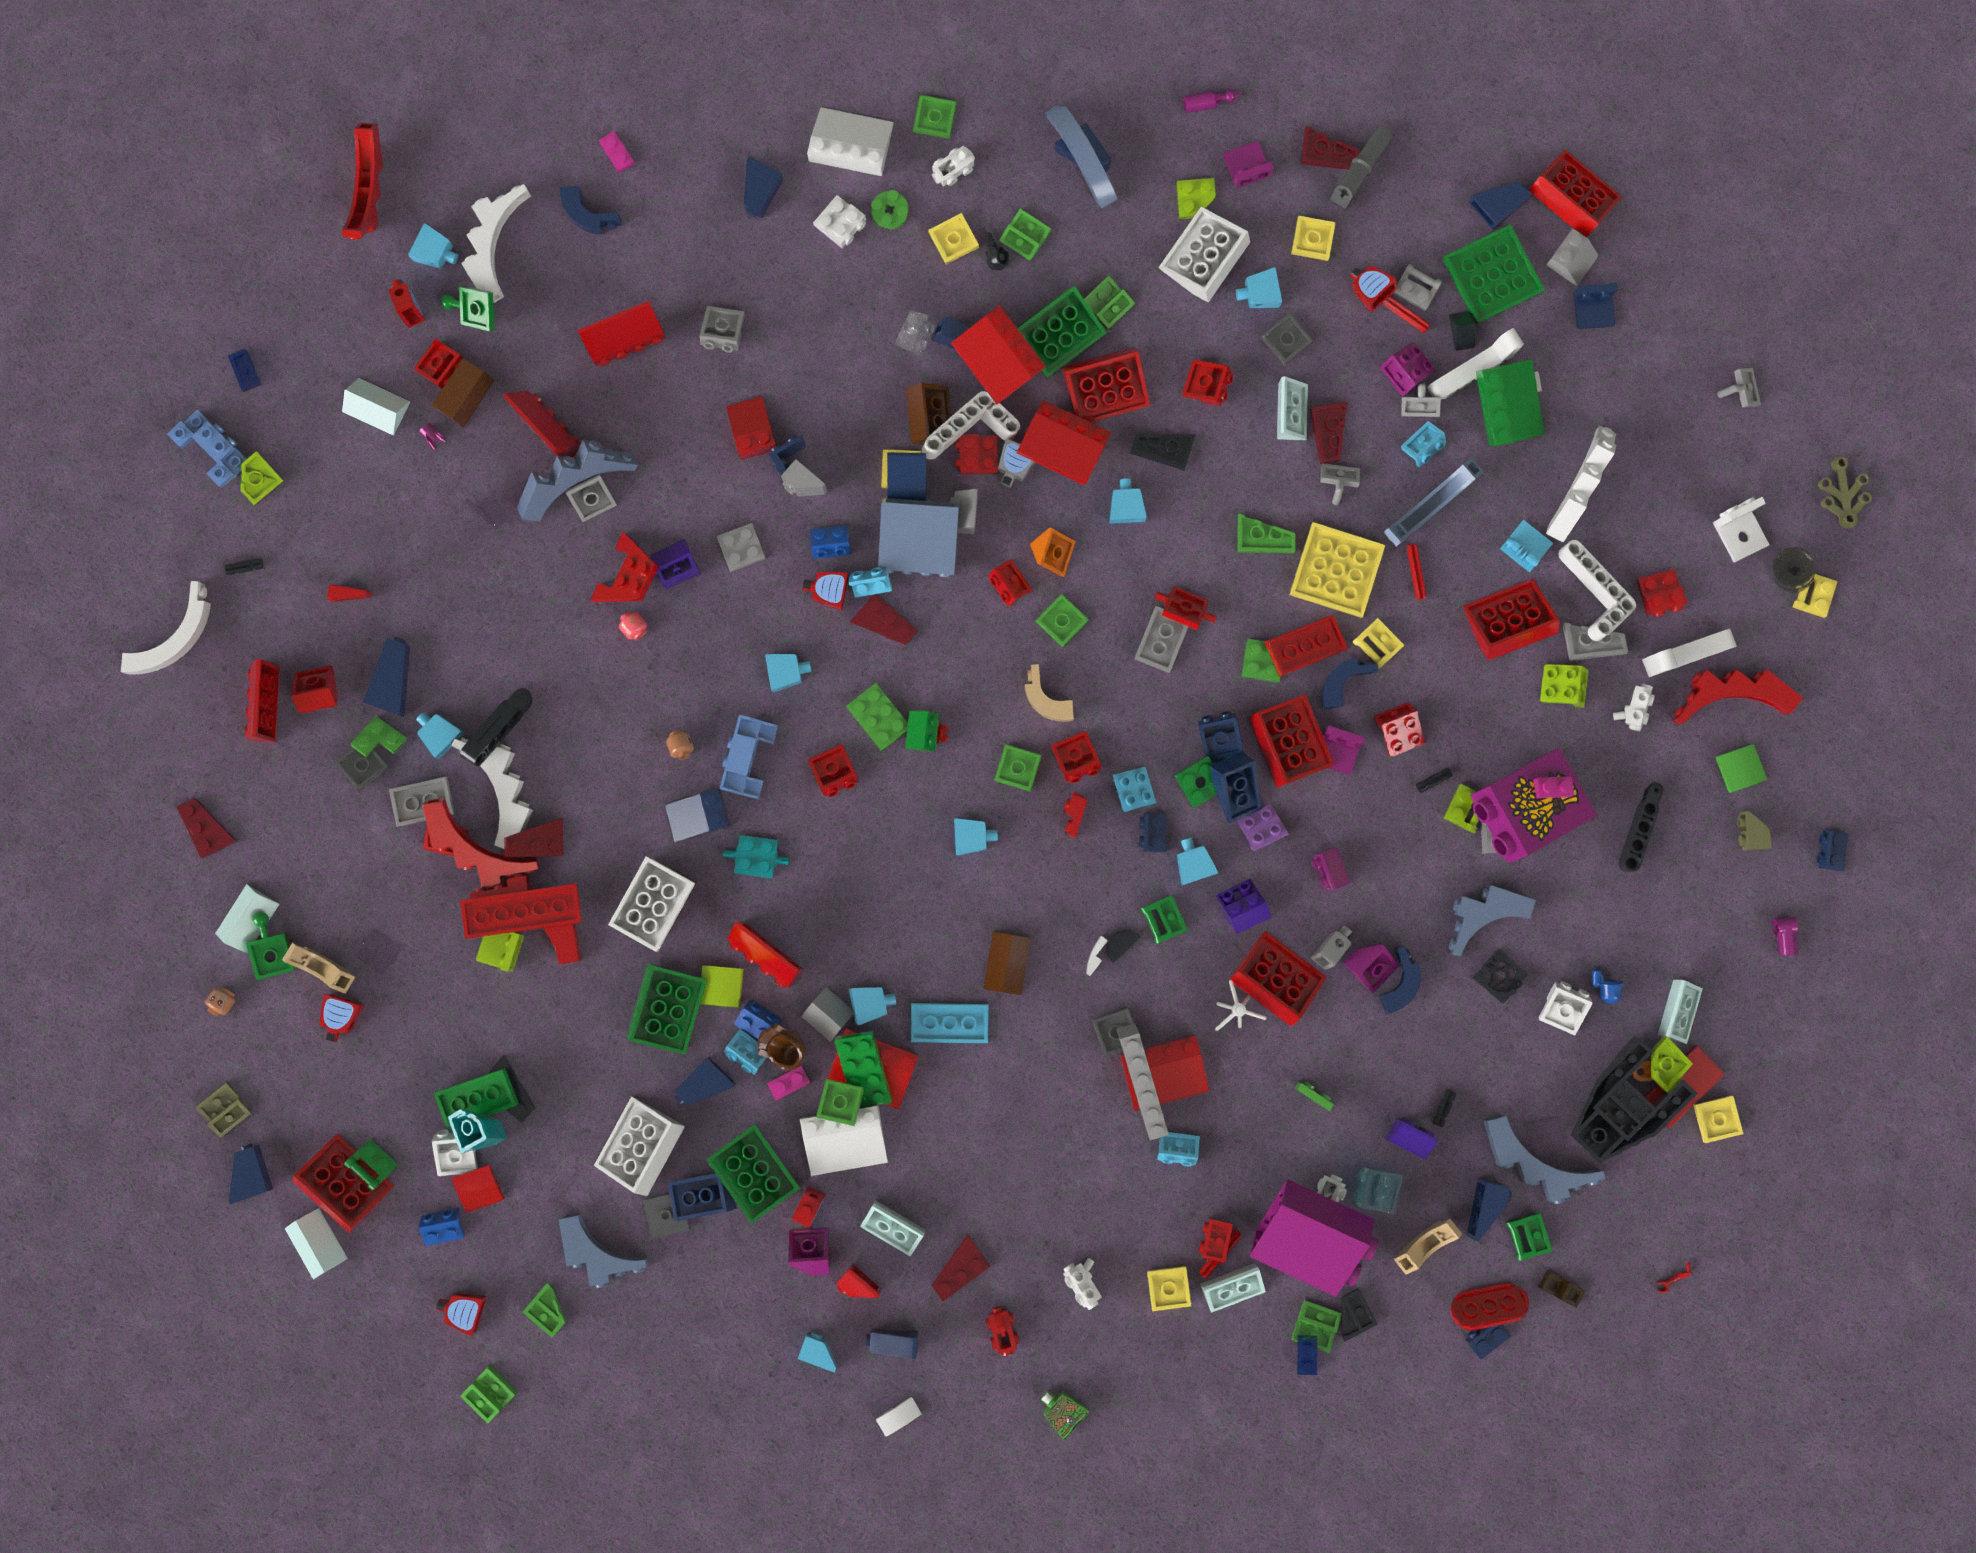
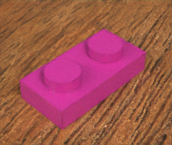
M615 131L598 140L619 173L635 164Z
M1572 777L1533 779L1536 799L1574 796Z
M800 1066L767 1084L775 1100H778L811 1082L803 1066Z

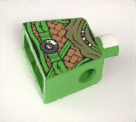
M1047 1390L1040 1399L1048 1406L1044 1411V1416L1064 1441L1089 1413V1408L1063 1391L1055 1397Z

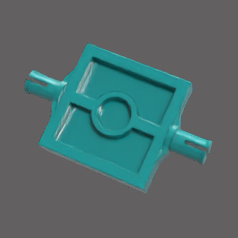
M740 835L736 851L724 849L723 857L735 859L734 874L773 879L774 869L777 864H789V857L778 856V840Z

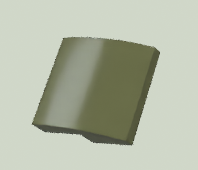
M228 1081L195 1107L208 1121L207 1125L220 1138L252 1113Z

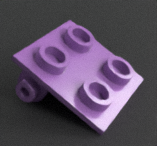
M1271 804L1237 820L1249 842L1251 850L1254 851L1289 835Z

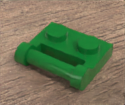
M1172 895L1140 909L1152 930L1155 944L1188 930ZM1157 909L1167 931L1166 934H1161L1151 910Z
M371 1139L344 1163L348 1169L351 1168L369 1185L368 1188L371 1191H374L398 1167V1164ZM359 1158L379 1175L376 1179L356 1163Z
M1538 1212L1506 1222L1516 1247L1518 1261L1552 1252L1541 1213ZM1517 1226H1523L1530 1248L1529 1251L1524 1250Z

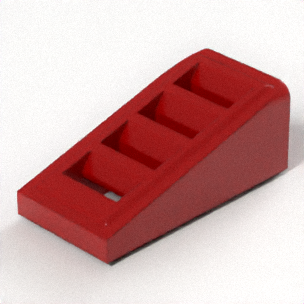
M333 584L329 585L327 599L332 602L372 597V593L367 590Z

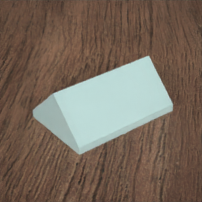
M1285 376L1278 383L1277 439L1307 440L1308 384Z
M358 378L345 389L342 412L394 436L410 401Z
M246 884L215 934L224 944L248 954L246 943L255 941L260 936L259 927L252 920L254 914L260 911L265 912L270 920L279 903Z
M1673 980L1659 1028V1036H1667L1669 1039L1687 1044L1703 988L1684 980Z
M876 1200L860 1226L909 1256L912 1255L926 1231Z
M320 1208L294 1221L285 1228L313 1279L348 1259Z
M1255 1263L1200 1284L1211 1313L1266 1292L1260 1270Z

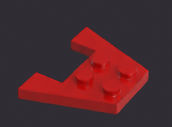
M622 532L615 549L627 554L612 588L600 583L597 584L590 599L593 602L643 601L659 568L629 535Z

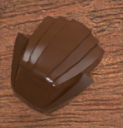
M775 1024L760 1033L757 1043L758 1055L770 1059L772 1064L783 1070H795L799 1067L805 1058L806 1049L796 1029L787 1031L780 1025Z

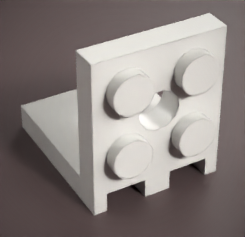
M1752 497L1719 514L1721 518L1713 522L1733 562H1737L1769 546L1764 533L1752 513L1755 509L1766 504L1763 497L1756 500ZM1740 532H1744L1747 535L1746 542L1739 540L1738 535Z

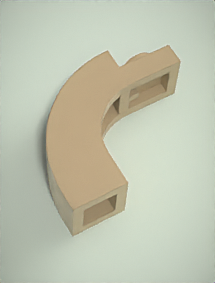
M1039 664L1031 665V670H1027L1028 682L1032 681V684H1025L1026 696L1031 706L1047 719L1059 722L1073 721L1072 700L1055 701L1048 698L1041 689Z
M294 943L291 944L282 959L285 963L311 973L330 988L345 994L355 979V976L347 969L324 955Z
M1451 1219L1443 1222L1438 1221L1405 1245L1394 1260L1405 1274H1409L1419 1269L1424 1261L1436 1250L1459 1239L1462 1233Z

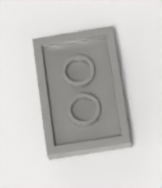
M1155 606L1134 660L1170 673L1188 626L1162 616L1164 609Z
M447 777L389 789L396 827L426 821L422 806L425 800L445 797L450 814L455 815Z

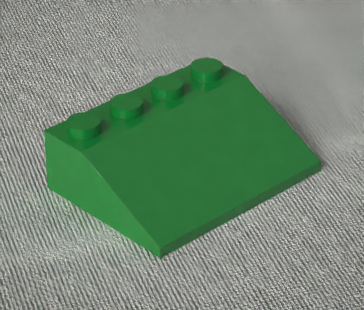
M1075 286L1066 289L1017 326V329L1046 366L1041 370L1046 378L1107 333Z
M1532 359L1476 371L1489 446L1504 445L1545 434Z
M648 963L626 1038L632 1042L685 1055L707 979Z
M755 1124L706 1159L751 1224L800 1189Z

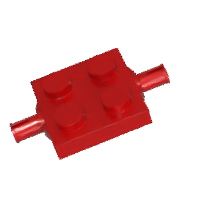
M1176 586L1173 587L1172 592L1168 595L1158 591L1154 599L1165 602L1162 616L1195 630L1198 629L1203 619L1213 623L1216 621L1217 616L1207 612L1209 600Z

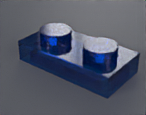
M243 349L228 355L243 392L262 385L248 350Z
M1297 1335V1375H1317V1336Z

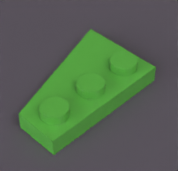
M1238 513L1237 552L1295 553V533L1262 523V521L1256 519L1253 520Z

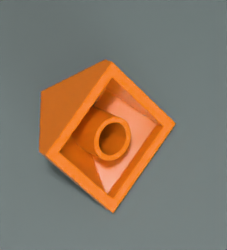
M1048 528L1031 542L1030 546L1037 564L1064 577L1076 541L1053 528Z

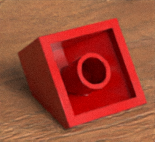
M853 1263L836 1282L839 1292L845 1296L848 1294L850 1297L878 1298L882 1290Z

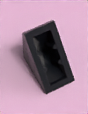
M1468 311L1449 314L1455 351L1475 348V322Z

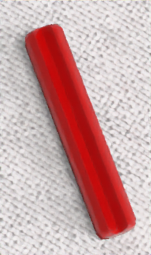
M1389 296L1382 303L1421 332L1425 333L1430 327V323L1392 296Z
M1410 544L1407 546V553L1415 597L1417 600H1422L1427 597L1418 545Z
M1237 1229L1231 1231L1227 1254L1242 1237V1233ZM1208 1259L1199 1270V1273L1207 1279L1221 1262Z

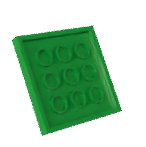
M1511 224L1442 258L1476 325L1545 291Z

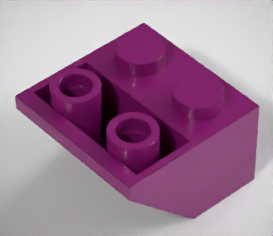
M1337 847L1313 855L1312 865L1315 871H1319L1321 878H1318L1321 888L1326 889V892L1336 890L1351 883Z

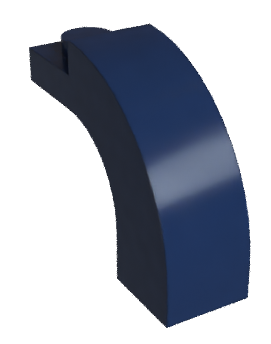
M579 186L560 187L562 205L571 221L580 229L592 234H604L603 227L615 229L617 226H622L621 217L618 212L595 214L587 211L583 207L582 191Z
M1354 658L1341 663L1332 670L1322 687V709L1343 707V686L1346 680L1351 676L1378 672V663L1372 664V661H1364L1358 665V658Z
M1405 946L1394 948L1402 971L1399 984L1393 990L1378 995L1385 1014L1396 1012L1408 1005L1415 997L1420 986L1421 969L1419 962H1410L1412 956L1409 949H1406Z

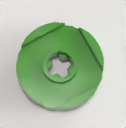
M895 190L882 192L875 197L871 203V214L878 226L896 229L905 223L909 208L906 199ZM886 207H894L893 214L885 213Z

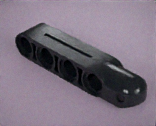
M525 688L517 689L507 700H504L462 747L460 757L476 767L482 765L531 707L533 698L530 691Z
M1655 781L1645 789L1641 803L1638 804L1619 859V868L1624 872H1634L1641 867L1659 813V804L1664 790L1663 786ZM1646 804L1651 807L1650 814L1645 812ZM1640 822L1645 825L1644 832H1641L1638 828ZM1633 841H1637L1639 843L1638 850H1635L1633 848ZM1627 859H1631V860H1632V862H1633L1632 868H1628V867H1627V865H1626Z

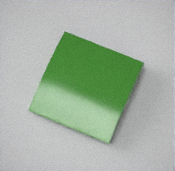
M1019 209L999 241L1031 261L1052 229L1022 209Z
M1110 276L1104 278L1084 298L1098 321L1107 329L1135 304L1124 289L1121 290Z
M1754 744L1715 757L1729 793L1767 780Z
M1304 1300L1291 1340L1329 1353L1342 1313Z
M490 1364L460 1397L482 1419L489 1423L518 1391Z

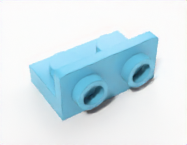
M1427 421L1401 445V448L1416 461V465L1420 468L1428 463L1436 452L1444 448L1446 444L1445 433Z
M876 567L870 571H855L850 574L848 582L852 586L855 598L892 591L887 568Z
M739 1029L724 1050L729 1060L736 1061L745 1072L754 1075L766 1060V1057L760 1056L757 1053L758 1042L741 1029Z
M1168 1132L1169 1135L1160 1137L1157 1160H1161L1166 1164L1176 1162L1181 1163L1183 1166L1196 1165L1200 1136Z

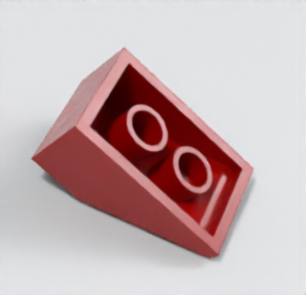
M762 396L726 406L741 460L769 453L772 448L776 447Z

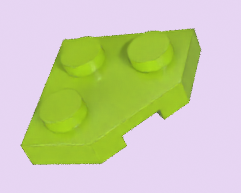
M1214 178L1180 180L1176 182L1179 219L1193 218L1200 207L1206 209L1216 197Z
M258 451L241 464L240 491L253 505H256L284 481Z
M1663 1036L1651 1049L1653 1051L1651 1054V1078L1663 1091L1668 1092L1693 1063L1669 1037Z

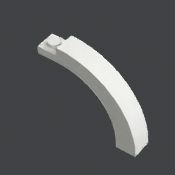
M191 581L186 615L180 627L167 641L148 651L122 654V673L144 674L160 670L176 662L193 647L205 628L211 604L204 601V598L207 596L205 584Z

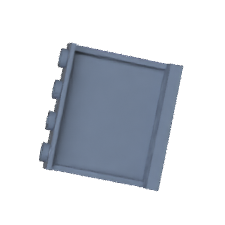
M883 498L881 503L878 567L887 568L888 573L901 571L902 574L919 572L924 576L939 574L941 577H950L954 575L959 503Z

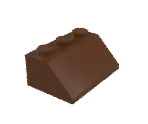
M918 383L906 388L911 444L924 445L926 439L952 417L949 388L946 386Z

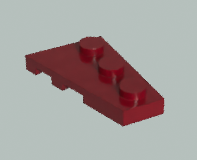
M1305 126L1301 164L1349 170L1352 160L1358 157L1360 150L1341 141H1335L1327 137L1326 134H1320L1311 130L1312 128Z
M1348 402L1310 408L1320 464L1338 462L1341 458L1343 429Z
M876 594L868 600L850 621L852 624L903 645H906L918 632L915 627Z
M193 798L177 806L200 858L203 859L238 842L197 799Z
M563 818L504 838V857L564 856Z
M968 1234L931 1285L942 1301H945L990 1267Z

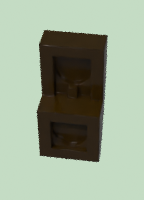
M1548 1270L1538 1288L1575 1308L1578 1307L1585 1293V1290Z

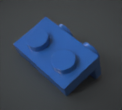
M848 525L810 529L811 550L814 559L851 554Z
M750 999L743 1007L734 1025L759 1040L758 1037L764 1029L775 1024L780 1025L782 1019L775 1013L762 1007L758 1002Z
M459 1208L421 1216L419 1230L425 1246L464 1238V1230L459 1219Z

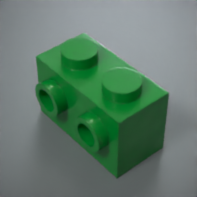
M909 711L905 749L935 752L939 714L930 711Z

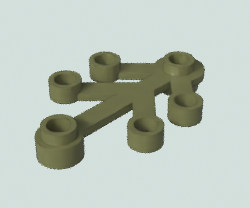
M1838 456L1831 461V468L1837 472L1839 490L1832 485V481L1829 478L1821 479L1818 482V487L1841 502L1842 509L1834 504L1835 501L1831 496L1823 498L1821 506L1838 516V522L1841 527L1851 529L1858 523L1857 514L1865 504L1872 500V495L1869 492H1864L1859 495L1858 502L1851 509L1850 501L1859 489L1869 482V476L1864 473L1858 475L1855 483L1848 490L1845 470L1848 467V460L1843 456ZM1839 460L1843 462V466L1839 465ZM1860 477L1864 478V483L1860 481ZM1823 481L1827 482V487L1823 486ZM1863 495L1867 497V501L1863 500ZM1825 500H1829L1830 505H1826ZM1847 516L1851 517V522L1847 521Z

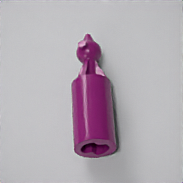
M1227 89L1225 94L1208 91L1183 96V106L1185 113L1212 109L1225 100L1233 103L1240 94Z

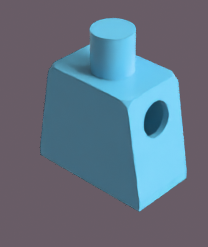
M425 223L408 254L415 262L440 269L443 268L446 261L453 265L456 264L459 257L458 254L451 251L453 248L452 243Z
M1276 268L1247 277L1245 288L1236 289L1237 300L1248 299L1249 308H1279L1282 304Z
M1121 479L1120 489L1113 490L1109 524L1145 522L1147 517L1141 490L1132 489L1131 479Z
M796 654L765 655L772 692L802 683L801 674L812 672L810 661L799 663Z
M423 712L416 719L423 726L417 734L430 753L437 759H440L452 747L454 739L459 740L465 734L438 714L430 718Z
M954 819L956 856L987 850L986 842L998 841L997 830H986L985 822Z
M1192 837L1181 841L1184 852L1177 854V861L1182 885L1218 874L1204 846L1195 848Z
M882 987L849 989L855 1025H861L886 1015V1006L896 1004L895 994L884 995Z

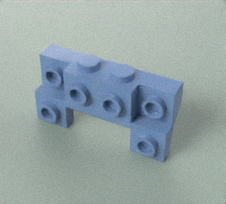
M196 410L184 423L180 421L167 433L182 449L195 440L217 462L206 474L220 488H223L235 477L242 474L241 464L247 458L235 447L238 445L236 441L230 436L226 438L223 434L224 429L217 423L213 424L199 410Z
M739 715L734 736L730 737L728 742V748H730L729 755L724 757L723 767H725L720 790L759 800L764 781L749 777L758 741L774 744L778 725Z

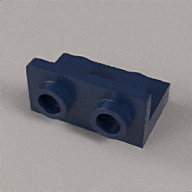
M1144 812L1143 817H1140L1139 827L1143 828V836H1139V847L1143 848V852H1166L1167 814Z
M1823 830L1819 836L1821 850L1817 855V863L1820 869L1844 871L1848 833Z
M1502 1324L1471 1330L1468 1333V1338L1465 1340L1481 1360L1509 1339L1511 1334Z

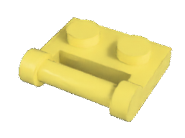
M1805 570L1802 575L1804 579L1797 601H1794L1793 608L1825 618L1827 617L1838 581ZM1812 580L1815 581V584L1813 587L1809 603L1807 605L1804 602Z
M1378 618L1353 641L1355 646L1358 645L1375 663H1378V669L1404 646ZM1366 636L1385 654L1382 659L1363 640Z

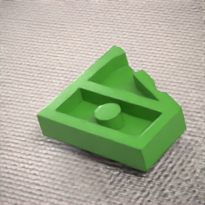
M550 1282L542 1288L523 1311L528 1318L551 1338L554 1337L566 1322Z

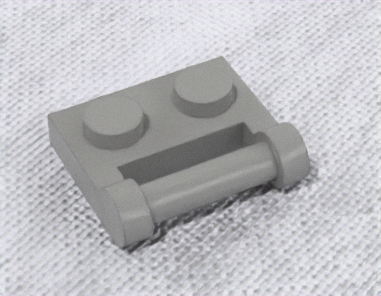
M1409 263L1397 284L1398 289L1392 294L1426 311L1442 281L1438 278L1435 280L1413 268L1414 265ZM1409 274L1432 286L1431 290L1409 280Z

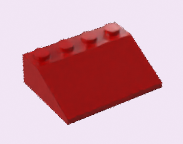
M1566 149L1529 189L1536 198L1586 238L1622 198L1621 195Z
M649 301L578 330L596 367L599 365L600 367L610 364L611 360L616 358L623 359L630 352H640L647 345L660 344L663 341L662 339L666 338Z
M1000 305L951 342L952 346L996 404H999L1046 367Z
M1135 347L1062 367L1074 415L1089 422L1150 406L1139 352Z
M520 391L503 395L506 401L556 456H570L572 458L576 456L579 449L578 445L581 442L574 435L569 436L567 434L568 428L561 421L556 422L553 418L556 415L549 407L544 409L541 405L543 401L536 393L532 395L529 391Z
M1042 400L1017 450V454L1086 486L1107 445L1111 432Z
M1533 578L1463 605L1478 645L1488 661L1559 633L1560 620Z
M256 659L252 662L251 669L248 670L250 687L247 689L249 705L246 708L248 724L245 727V736L248 741L276 742L280 667L262 659Z
M1306 694L1248 717L1277 788L1335 765Z
M737 921L734 924L727 939L731 942L729 946L736 952L741 950L745 953L744 958L750 963L754 964L756 962L760 965L759 970L765 975L769 976L771 974L776 978L774 982L780 987L784 988L786 986L790 988L804 969L745 922Z
M1264 931L1229 980H1232L1236 986L1289 1026H1293L1305 1013L1325 981L1326 976L1267 931Z
M846 1028L843 1035L860 1032ZM875 1038L892 1096V1102L885 1105L899 1110L919 1055ZM837 1052L828 1079L847 1083Z
M1196 1035L1144 1048L1160 1104L1209 1092ZM1124 1053L1119 1054L1134 1111L1140 1110Z
M336 1134L293 1175L292 1182L350 1234L389 1193L394 1185L385 1179L374 1191H371L368 1188L369 1185L351 1168L348 1169L344 1165L357 1151ZM359 1158L356 1161L374 1179L379 1176L362 1159Z

